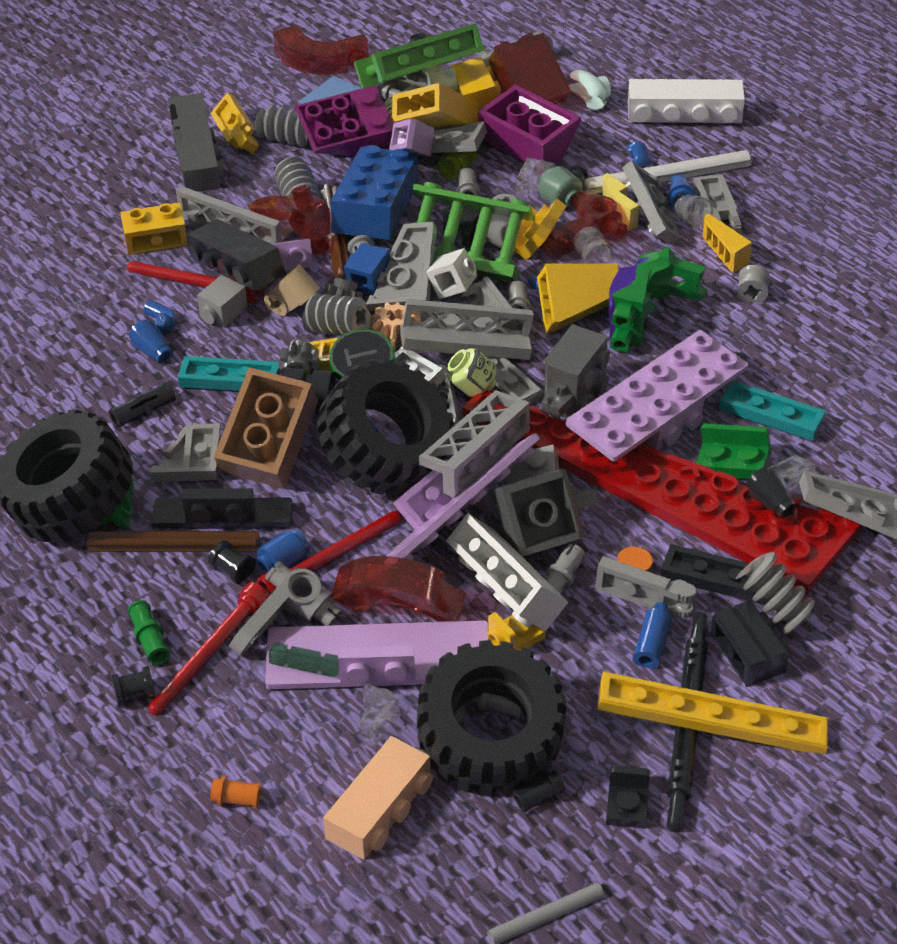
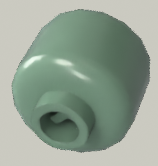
M563 166L549 168L541 175L539 179V194L547 203L551 205L558 198L568 208L574 207L580 201L582 182Z

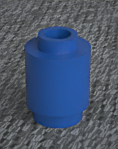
M296 529L290 532L284 531L257 550V566L263 574H266L272 567L275 568V564L280 560L289 569L305 560L306 554L310 552L309 543L305 536Z

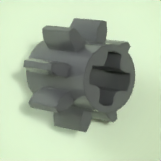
M335 277L334 284L326 282L323 295L351 296L352 298L363 297V293L357 291V282L340 277Z
M292 340L289 349L282 348L279 359L282 361L281 371H286L287 367L304 368L308 370L309 374L315 369L319 370V349H314L308 341Z

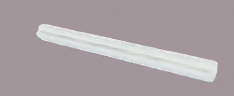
M747 150L643 169L660 180V182L671 181L672 177L677 174H682L688 178L749 167L751 165V156ZM624 172L610 174L625 184L627 177ZM603 175L584 179L583 187L587 195L602 193Z

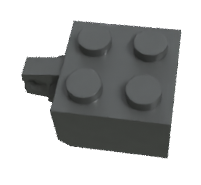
M574 324L570 326L545 358V396L542 400L541 412L556 418H568L594 401L597 393L603 394L609 382V376L606 375V366L610 359V352L607 351L608 336Z
M565 469L552 470L490 489L504 540L522 557L585 537L579 517L583 516L581 508L599 502L595 489H587L576 493L574 485L570 486Z

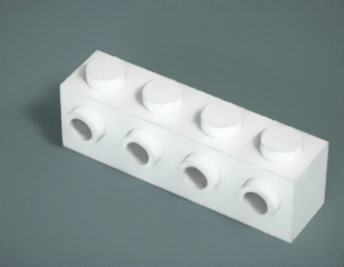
M629 79V122L742 123L744 109L742 80Z
M469 513L466 514L446 540L459 554L457 559L470 570L476 571L475 577L483 585L491 590L493 589L495 591L493 596L506 607L512 608L514 610L512 613L514 618L529 628L533 623L546 631L568 604V601L493 528Z

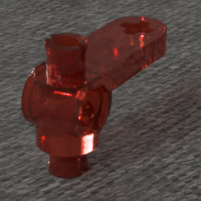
M305 184L291 190L293 196H267L249 204V210L274 220H288L293 231L300 235L301 240L310 239L312 253L317 254L329 249L326 236L330 233L328 222L331 218V212L323 199L318 196H312L310 185Z
M581 191V194L578 192L572 199V206L577 209L578 219L552 230L543 243V250L555 260L607 235L614 241H618V237L622 239L625 236L628 228L622 222V215L617 211V203L614 199Z

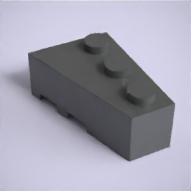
M197 93L168 98L174 143L184 187L194 191L220 188L219 178H224L222 160H220L214 128L209 127L203 94Z

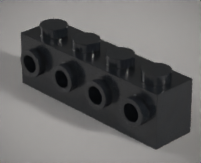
M219 219L187 234L190 243L188 250L195 262H199L209 269H213L254 291L267 289L271 286L272 282L287 275L278 247Z

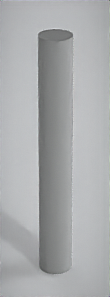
M598 882L494 927L488 930L487 934L493 944L503 943L604 898V891Z

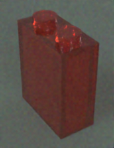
M529 33L513 43H509V41L502 42L494 47V51L488 59L502 93L516 84L554 104L564 102L572 92L544 33L535 36L533 33Z

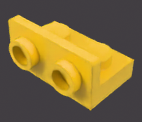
M557 198L550 207L543 205L538 212L532 208L536 215L535 221L522 219L514 252L527 260L547 239L566 205Z

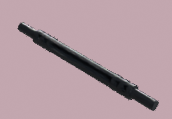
M697 612L693 615L691 637L687 640L681 681L682 688L701 692L703 690L708 643L705 641L708 616L702 612ZM679 726L675 728L667 787V797L670 798L666 828L671 832H680L683 827L685 803L690 799L698 732V730Z

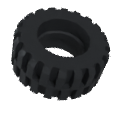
M380 359L378 363L376 360L364 361L361 365H355L349 369L321 404L317 429L319 433H322L319 440L322 449H327L328 451L327 459L331 465H337L340 469L338 473L345 479L347 477L355 481L353 485L361 489L365 487L371 488L370 492L383 495L387 490L389 495H397L403 491L407 492L432 470L419 465V456L454 426L452 413L447 412L449 404L445 396L441 397L439 395V388L434 382L430 384L424 378L426 376L419 370L415 372L409 369L410 365L403 362L393 364V360ZM365 409L376 410L389 416L401 429L406 445L390 442L377 433L370 424ZM448 455L437 456L436 458L444 460Z
M68 410L66 414L57 412L53 413L48 419L41 418L30 429L25 428L19 433L20 437L16 441L12 440L6 447V454L0 456V505L25 535L37 541L65 542L69 537L76 539L83 536L84 532L89 529L93 531L100 526L99 522L106 517L109 519L115 513L114 508L117 504H122L126 497L125 490L130 489L132 482L133 462L130 459L131 456L102 417L88 411Z
M491 640L479 641V646L471 647L470 643L458 646L456 655L447 652L439 658V667L432 666L426 674L425 683L420 687L417 706V729L420 749L430 756L431 768L439 766L438 776L447 783L451 782L452 779L458 782L457 789L467 793L471 787L480 789L481 796H491L492 789L500 788L502 795L512 794L516 784L520 783L523 787L534 781L536 774L541 776V772L544 770L548 771L551 768L552 760L557 758L560 751L567 709L566 696L561 693L562 684L558 676H550L551 667L543 659H540L538 662L533 659L534 652L525 647L521 651L513 649L514 643L502 641V645L499 646L491 645ZM483 693H490V695L508 698L509 701L517 704L528 722L522 731L510 738L485 740L465 731L455 719L454 713L466 701L479 697Z

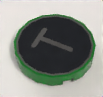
M357 329L343 334L334 342L329 352L330 367L338 380L355 365H361L364 361L376 360L378 363L380 359L393 360L394 364V350L389 339L380 332L370 329Z

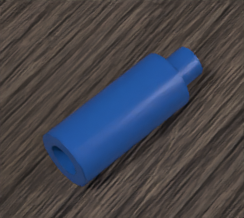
M658 602L653 609L646 612L633 655L635 665L656 669L659 666L672 621L668 613L669 607L665 603Z

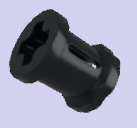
M225 540L219 542L213 548L208 559L211 569L215 571L221 570L228 574L231 581L237 585L248 578L254 572L256 560L253 556L239 553L233 548L232 543Z
M149 666L143 667L141 672L129 675H112L119 707L125 706L127 701L148 697L151 700L156 697Z

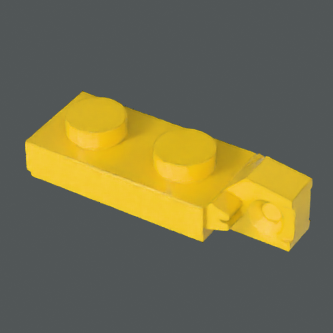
M227 92L211 112V115L229 144L233 145L236 149H245L250 154H254L259 144L252 136L255 131L253 124L237 98Z

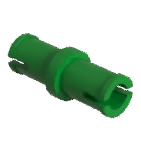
M138 600L133 602L127 611L135 627V640L138 644L142 645L148 663L152 666L163 665L171 656L163 639L164 629L161 623L155 620L149 603L147 604V601Z

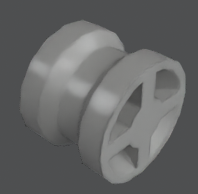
M759 265L745 266L739 273L737 295L742 301L762 303L767 299L769 293V272Z

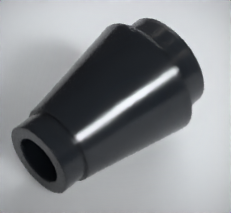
M766 467L761 468L753 473L746 482L749 496L781 519L788 517L795 510L796 503L775 471H769Z

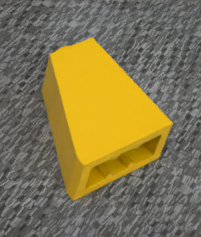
M440 83L392 95L393 123L415 119L438 129L478 122L479 103Z
M545 264L537 276L546 334L558 331L609 306V290L618 272V264Z

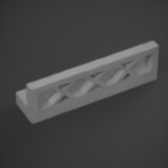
M183 186L176 190L177 202H180L183 218L206 225L219 219L270 244L288 242L294 237V229L281 225L280 221Z
M406 299L400 329L402 346L404 350L453 354L462 349L474 348L489 357L530 360L532 347L529 334L534 317L533 310ZM412 310L426 311L431 316L423 322L411 321ZM448 314H458L462 318V320L454 325L445 324L441 319ZM484 316L490 317L493 323L484 328L477 327L473 321ZM512 319L524 320L521 331L508 330L504 324Z
M495 390L419 456V465L442 473L443 494L453 498L457 497L530 430V402ZM497 404L508 407L506 409H492ZM478 422H491L489 425L474 426ZM472 438L469 442H454L457 439ZM452 454V457L447 462L436 458L437 456Z

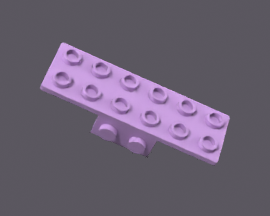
M698 330L568 417L566 426L613 462L646 440V446L660 450L666 445H673L680 437V434L687 429L691 431L696 429L703 419L702 410L705 399L745 372L748 363L704 331Z
M534 433L510 447L455 498L443 494V474L431 470L393 503L415 531L374 565L367 574L370 577H374L382 573L386 577L395 569L398 571L414 558L412 554L420 547L423 549L439 536L437 533L445 525L446 527L450 526L463 515L462 510L469 504L472 506L488 493L486 489L493 483H499L511 473L510 468L517 462L519 464L527 459L535 451L532 445L540 437Z
M483 620L270 627L267 640L266 688L297 689L421 685L425 683L426 674L432 666L439 667V658L447 652L456 655L458 646L470 643L471 647L479 646V641L488 640V623Z

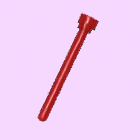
M135 261L127 264V270L130 273L204 288L217 279V277ZM245 286L247 302L258 304L259 301L256 300V296L262 297L265 289L254 291Z
M392 511L289 569L292 571L299 567L300 569H308L313 572L400 523L402 515L399 511ZM268 573L257 578V584L261 585L267 592L272 594L277 588L265 579Z
M249 582L239 592L238 606L149 704L148 710L152 715H160L249 614L253 615L268 599L269 594L261 585Z

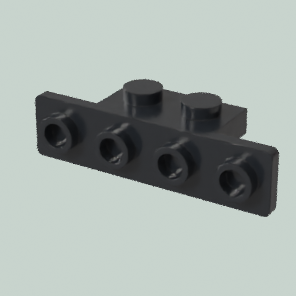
M253 488L183 489L182 498L155 499L152 526L154 528L290 527L293 503L290 497L254 498Z

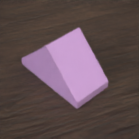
M415 119L396 122L393 124L389 150H408L409 152L418 153L419 156L430 157L435 128Z

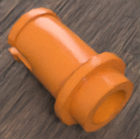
M222 775L221 779H213L210 801L217 802V805L221 807L223 803L258 809L262 784L228 780L227 776Z

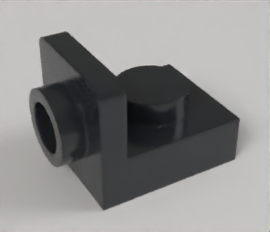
M632 765L610 767L606 825L646 829L649 769L638 768Z

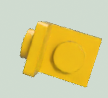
M496 612L488 616L487 637L488 640H491V645L501 646L502 641L514 643L513 649L521 651L523 647L529 648L546 638L545 630L533 623L528 628L514 618L513 615L504 620Z

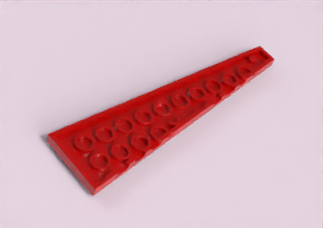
M486 390L484 393L476 394L463 406V417L469 414L493 392ZM497 404L492 409H506L508 407ZM530 406V430L515 443L517 444L536 433L540 439L532 445V448L536 449L554 444L558 451L559 467L743 562L751 563L763 554L774 552L777 555V559L773 565L783 563L786 566L783 576L794 575L796 581L793 587L803 586L805 594L812 590L862 530L861 524L823 508L817 511L801 505V500L792 497L797 505L795 510L788 517L781 519L749 496V490L746 485L738 483L736 477L714 471L709 467L643 444L638 445L626 455L613 462L566 426L567 418L565 420L551 418L549 414L541 412V409ZM478 422L476 424L482 426L489 425L491 422Z

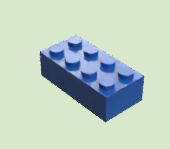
M374 145L361 147L331 199V233L353 236L368 235L371 238L390 240L414 193L412 190L413 185L418 182V153L402 149H380Z

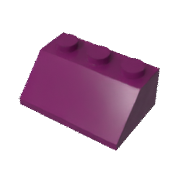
M516 84L478 111V122L485 121L487 134L483 142L542 173L563 159L581 123L580 116Z

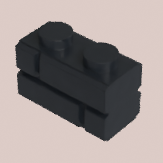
M750 600L737 604L732 609L728 607L715 612L712 617L711 636L746 687L786 673L787 662L790 657L789 646L784 638H777L774 634L770 619L765 612H759Z

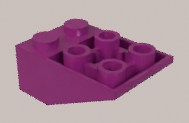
M376 85L295 105V110L314 153L356 156L361 147L369 145L378 146L380 149L388 150L390 148L393 122Z

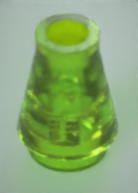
M476 151L444 153L438 162V170L445 179H458L459 172L462 169L469 168L477 160L478 154Z

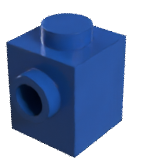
M361 243L354 254L349 256L344 266L346 279L358 283L357 291L367 295H374L378 286L377 279L381 271H385L390 261L389 250Z

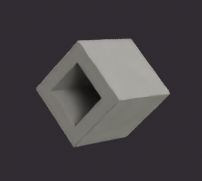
M222 275L197 295L200 317L208 324L214 323L223 328L248 308L245 286Z

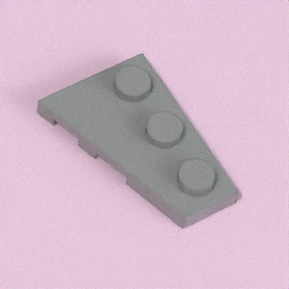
M485 121L435 129L431 153L477 151L487 134Z
M630 161L622 167L627 177L625 184L636 195L638 199L636 204L639 205V211L648 218L650 224L647 227L656 240L662 239L668 244L675 243L680 239L673 216L665 208L668 204L667 199L659 192V189L662 188L660 180L633 161Z
M434 221L403 224L389 254L391 259L385 271H381L377 279L378 286L373 296L370 295L366 302L369 311H375L377 307L384 308L386 302L394 305L399 301L401 305H405L406 299L430 301L432 283L426 271L434 262L437 230Z
M808 471L803 472L799 484L804 501L897 539V494Z

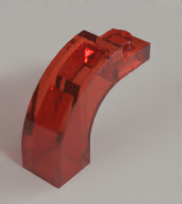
M298 25L273 31L274 52L278 58L288 67L303 73L314 75L347 73L348 65L369 57L368 39L364 34L338 41L321 42L307 37Z
M369 556L352 560L339 567L331 599L357 612H364L377 605L394 604L417 610L438 622H454L460 619L466 593L443 581L445 572L427 564L400 557Z

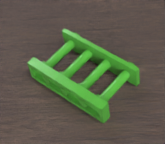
M477 23L373 53L371 57L355 61L354 66L361 88H366L414 74L432 66L463 59L462 57L484 51Z
M425 182L424 186L413 185L412 190L419 199L423 200L417 223L430 222L435 202L452 205L441 246H437L434 252V261L438 256L455 251L453 246L463 209L481 211L470 252H467L468 256L475 262L477 276L489 277L490 279L507 283L519 281L520 272L511 261L522 219L534 222L536 217L527 202L512 199L510 203L444 190L440 185ZM498 214L508 216L510 219L500 256L495 261L484 259L482 252L492 215Z

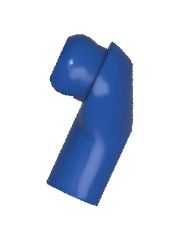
M634 141L627 146L626 151L632 153L629 156L633 158L632 161L641 168H646L650 163L647 146L641 141Z
M148 300L145 303L144 314L156 319L154 323L161 333H169L175 328L176 320L173 309L153 300Z

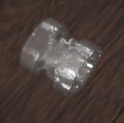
M686 194L677 200L674 212L680 222L701 227L704 225V215L709 213L713 216V207L711 202L705 197Z
M589 226L583 228L575 235L573 245L576 251L582 255L585 264H592L591 261L597 259L602 264H607L611 260L613 249L604 240L598 228Z

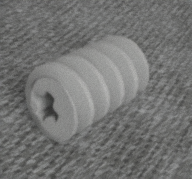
M271 104L266 111L264 108L259 110L255 120V134L258 138L264 139L266 137L270 141L277 139L282 144L287 141L292 146L298 144L301 148L306 146L312 148L299 117L297 118L295 109H290L287 114L285 107L281 106L277 111L276 106Z
M289 157L282 160L276 166L274 174L287 211L294 217L316 215L323 206V198L320 195L312 170L301 157Z
M314 294L307 301L302 315V324L304 330L308 333L315 332L318 334L342 336L357 329L371 330L372 318L369 310H367L365 300L361 297L352 298L351 296Z
M769 552L749 563L737 575L736 579L743 576L748 577L743 589L748 590L753 587L758 589L752 600L754 602L764 598L767 600L762 611L766 613L775 609L776 614L771 622L776 624L785 621L786 624L780 633L786 635L796 629L810 616L815 601L812 597L803 598L805 588L800 585L793 587L796 581L794 575L783 576L786 566L783 563L773 565L777 555L774 552Z

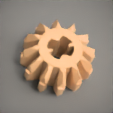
M399 301L394 305L386 302L384 308H375V313L371 316V330L378 331L386 336L392 344L394 352L397 350V347H402L400 329L405 305H401ZM412 310L411 321L422 322L419 311Z

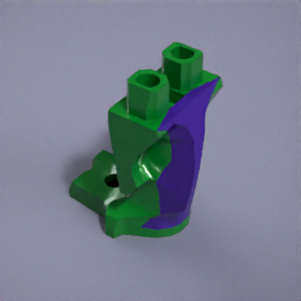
M664 247L662 251L640 256L634 266L620 268L609 290L610 348L621 352H629L631 345L637 347L642 345L645 337L643 329L645 318L648 314L658 310V307L651 302L652 299L664 300L669 295L697 301L705 299L708 289L702 286L701 279L704 277L706 267L682 260L675 256L671 248ZM679 276L684 279V282L675 281L672 277Z

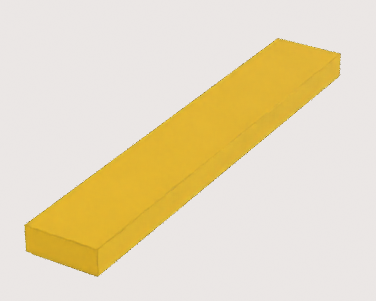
M604 671L600 680L597 710L801 752L825 754L828 749L827 717Z

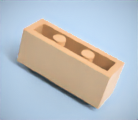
M391 736L323 817L325 839L363 860L367 858L372 850L379 851L388 838V830L395 822L401 823L405 820L410 811L412 800L417 794L424 795L431 786L433 775L431 774L430 756Z

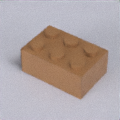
M249 367L213 457L221 472L285 489L318 403L312 383Z

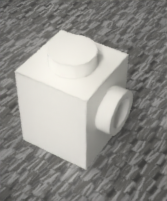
M465 248L438 256L426 271L439 299L467 291L477 277L475 262L468 256Z

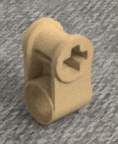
M298 264L278 282L279 284L265 295L264 303L269 311L285 316L298 305L304 304L320 289V286Z

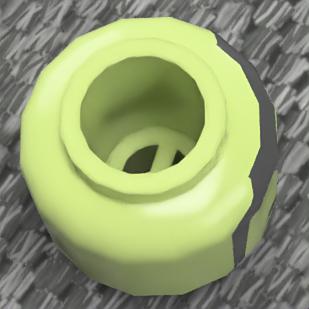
M474 348L462 349L449 361V380L466 395L474 397L476 394L484 393L486 390L491 391L495 386L496 365L479 350Z

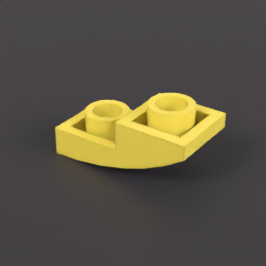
M609 173L604 174L602 197L605 206L620 225L631 231L638 227L639 205L627 197V186Z

